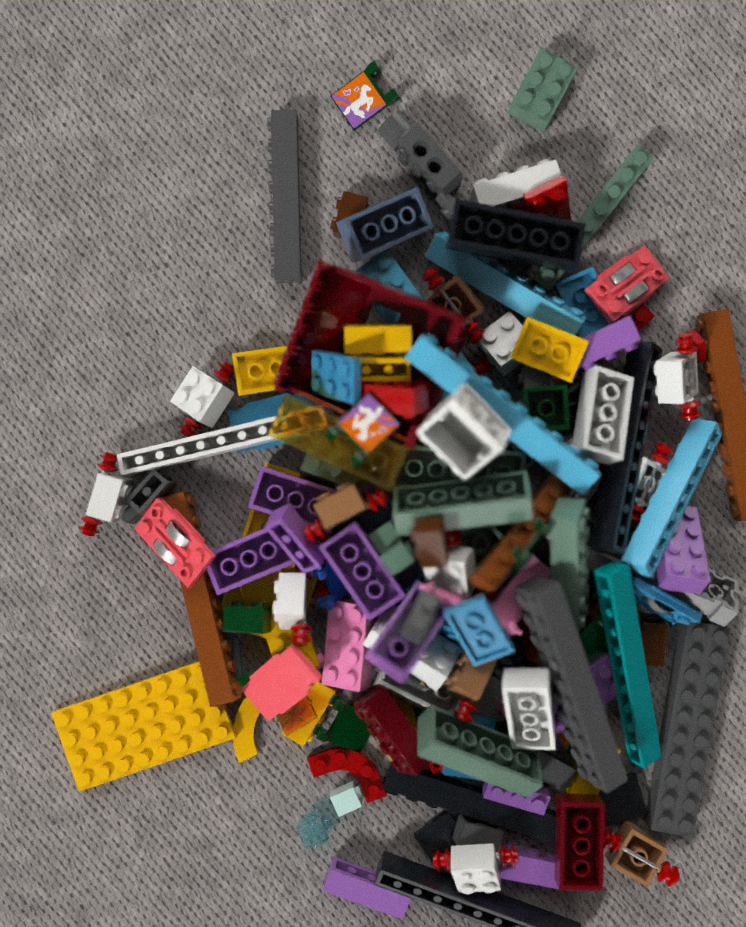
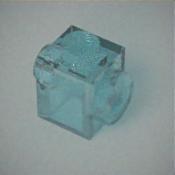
M311 811L305 814L303 819L298 820L297 830L305 847L311 846V848H315L324 844L329 839L330 821L327 816H323L321 811L316 813Z

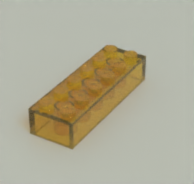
M285 395L268 433L269 436L389 491L393 490L411 451L410 449L386 439L356 468L350 462V458L358 450L341 433L332 443L324 434L341 418L290 395Z

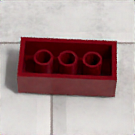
M385 686L370 688L352 703L355 706L354 711L356 715L367 723L368 732L374 738L377 737L381 743L379 747L386 755L389 754L393 760V767L399 773L417 775L432 762L417 756L418 733Z
M556 793L554 879L559 890L603 891L605 803L599 794Z

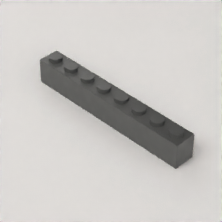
M271 110V118H267L268 131H271L272 139H268V151L272 152V160H268L269 173H272V181H269V193L273 194V202H269L270 215H273V223H270V236H274V244H270L271 257H274V265H271V278H275L277 284L302 283L297 110Z

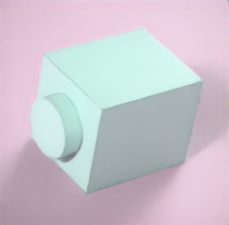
M354 780L331 791L330 799L338 817L362 807L364 794L360 786L356 787Z

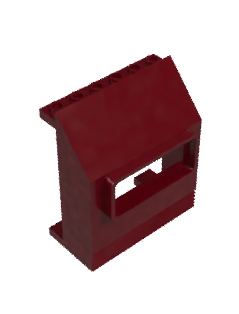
M318 259L310 285L305 293L302 307L297 315L296 324L290 335L287 349L282 357V363L276 374L274 382L276 386L274 389L282 393L292 391L344 415L353 408V404L312 393V350L321 349L350 355L345 354L344 326L345 324H366L374 303L400 313L397 323H411L412 347L423 333L425 335L431 334L439 341V346L443 349L449 348L457 355L456 359H458L474 319L372 277ZM411 363V379L432 381V407L425 410L422 414L415 415V418L404 419L401 418V415L394 414L393 417L401 425L391 435L405 441L404 447L412 450L422 442L416 433L428 413L440 403L445 389Z

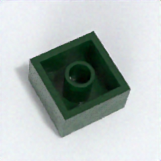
M567 385L528 387L519 390L520 404L528 410L527 414L533 419L535 417L541 419L546 424L545 428L547 430L570 429Z

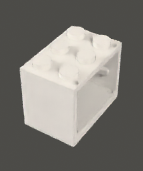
M464 381L428 413L416 433L424 443L428 444L435 451L440 459L444 460L452 468L456 475L465 481L504 449L512 428Z

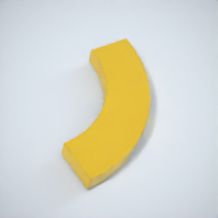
M247 696L237 711L233 726L237 735L233 739V745L239 763L257 755L259 752L255 742V724L260 711Z

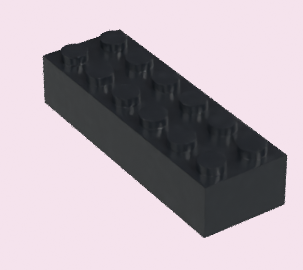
M456 199L452 209L445 249L573 272L579 267L586 223Z

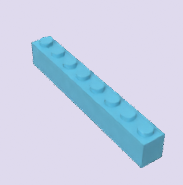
M444 231L435 234L424 255L425 258L454 275L459 273L467 283L522 316L532 318L574 336L577 334L586 319L581 310L575 307L569 308L564 305L565 302L561 298L549 296L544 288L527 283L528 280L524 276L514 275L509 272L507 266L501 263L497 265L490 261L491 257L445 249L448 232Z
M696 419L692 420L689 426L686 427L681 442L678 443L676 452L670 463H668L664 476L659 480L655 494L650 498L649 506L642 514L637 529L632 533L631 541L625 550V554H622L621 561L623 564L629 565L631 572L653 577L722 436L717 422Z

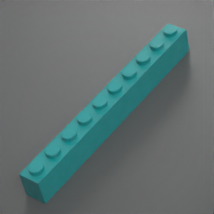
M611 561L594 570L628 761L646 768L662 757L630 567L627 564Z

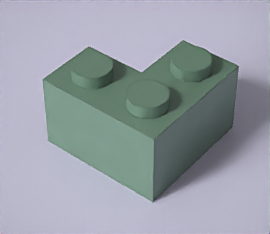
M391 519L369 533L368 537L380 553L379 558L392 576L415 561L414 545L409 539L405 541L403 536H397L395 524Z

